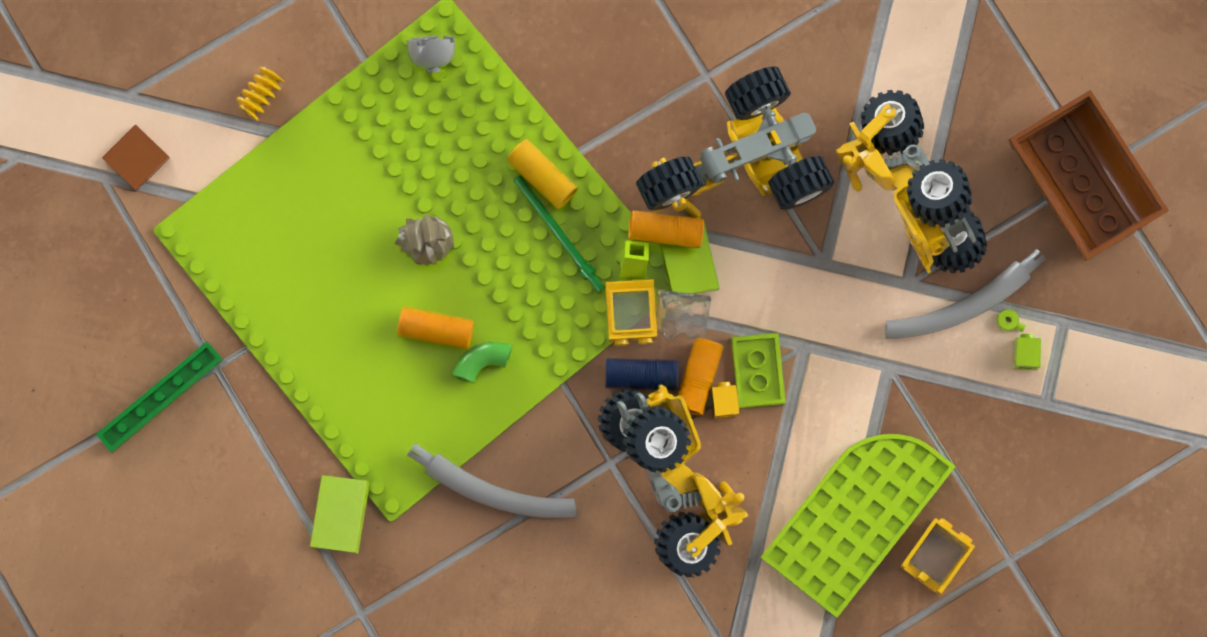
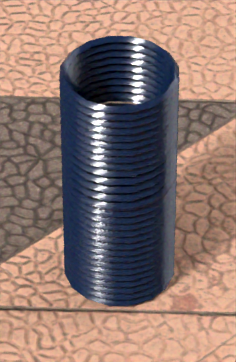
M606 358V389L637 388V390H643L644 386L647 389L648 385V390H658V386L661 384L667 390L677 391L678 360L656 359L655 361L653 359L652 361V359Z

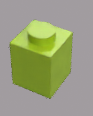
M625 240L620 261V277L644 280L649 261V243Z
M1020 334V337L1014 340L1013 369L1038 370L1041 366V338H1035L1034 334Z

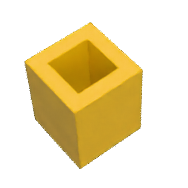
M730 382L716 383V387H712L711 390L714 419L738 417L739 406L736 385H731Z

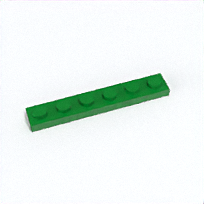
M206 341L101 429L96 436L113 454L223 361L222 357Z

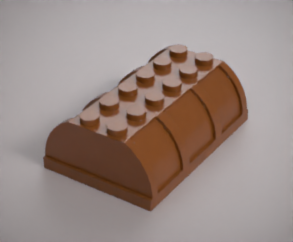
M1091 90L1008 140L1011 148L1015 150L1030 173L1031 179L1038 186L1055 212L1058 221L1064 226L1080 251L1084 261H1088L1169 211Z

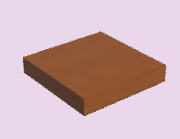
M135 124L102 159L137 192L170 157Z

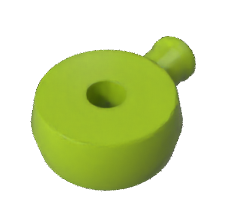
M1004 309L997 315V325L1000 329L1004 331H1013L1014 329L1020 332L1024 331L1026 325L1019 322L1018 314L1015 311Z

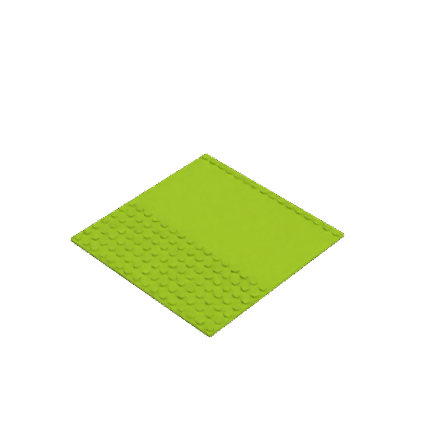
M453 0L439 1L154 228L155 235L352 477L357 480L370 482L368 496L390 522L399 518L440 484L424 473L427 468L407 456L415 443L433 456L439 453L456 466H463L612 344L609 343L606 288L598 294L590 282L584 280L579 273L580 269L513 181L521 174L507 162V157L519 143L528 139L552 164L554 163L561 173H564L569 180L573 181L574 185L578 186V190L573 197L560 209H556L535 186H532L522 176L587 264H591L596 270L595 274L605 286L606 282L642 280L620 277L621 255L625 240H629L628 232L631 212ZM437 36L440 39H444V36H453L455 38V53L447 65L440 67L439 72H426L425 68L418 67L411 61L407 49V39L412 40L411 38ZM428 214L431 217L436 216L442 219L453 233L454 248L451 247L448 255L442 261H437L435 265H417L411 257H407L405 252H400L401 246L395 244L400 235L398 228L406 225V218L417 220L418 218L422 219ZM652 242L649 243V261L644 280L654 279L655 308H657L671 296L661 248L657 243ZM648 291L612 293L615 330H630L650 313ZM405 306L417 310H426V312L442 313V316L445 314V316L450 315L474 320L469 349L474 345L489 341L513 345L506 368L496 365L486 366L479 371L475 383H468L452 376L453 370L460 357L468 350L439 345V343L424 342V340L419 341L412 338L398 337L397 330L402 308Z

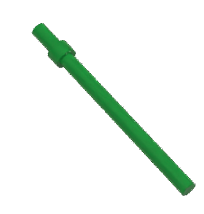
M521 175L517 176L513 180L578 266L580 269L579 273L584 280H588L598 294L601 293L606 287L596 276V270L591 264H587Z

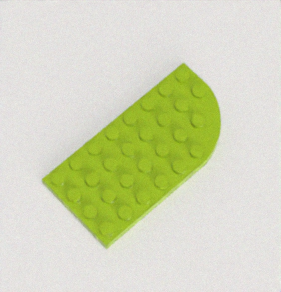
M882 434L863 439L842 453L760 558L837 619L956 466L927 443L914 437L900 434Z

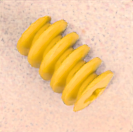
M264 67L258 69L262 76L257 74L253 76L256 83L248 82L247 86L250 91L242 90L244 98H236L238 107L256 121L259 119L255 112L264 113L261 104L270 105L266 99L267 96L275 98L276 96L272 90L280 91L281 88L278 82L285 83L276 73Z

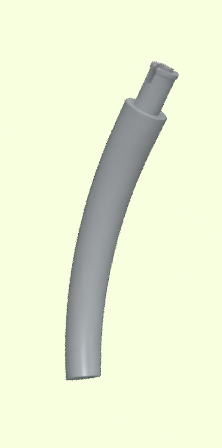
M1035 249L1021 263L1014 261L987 285L952 305L919 316L887 320L885 339L909 338L931 334L954 327L981 315L1004 301L1031 279L1029 274L1046 261L1045 257L1042 254L1037 260H1034L1041 253Z
M417 443L413 445L412 450L407 454L408 457L427 468L424 473L460 495L483 505L530 517H578L574 498L536 497L495 486L466 472L439 453L433 456L417 445Z

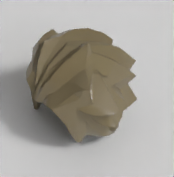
M426 214L422 219L418 218L417 220L406 218V225L398 228L400 235L395 244L401 246L400 252H405L407 257H411L417 265H435L437 261H442L448 255L451 247L454 248L453 233L450 227L436 216L431 217Z

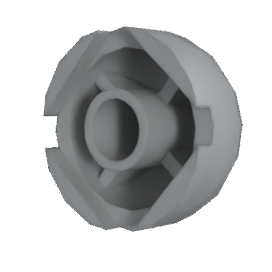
M437 36L407 39V49L411 61L418 67L425 68L426 72H439L440 67L447 65L455 53V38L453 36H444V39H440Z

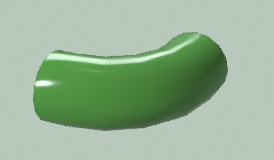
M492 341L474 345L460 357L452 376L468 383H475L479 371L486 366L496 365L506 368L513 345Z

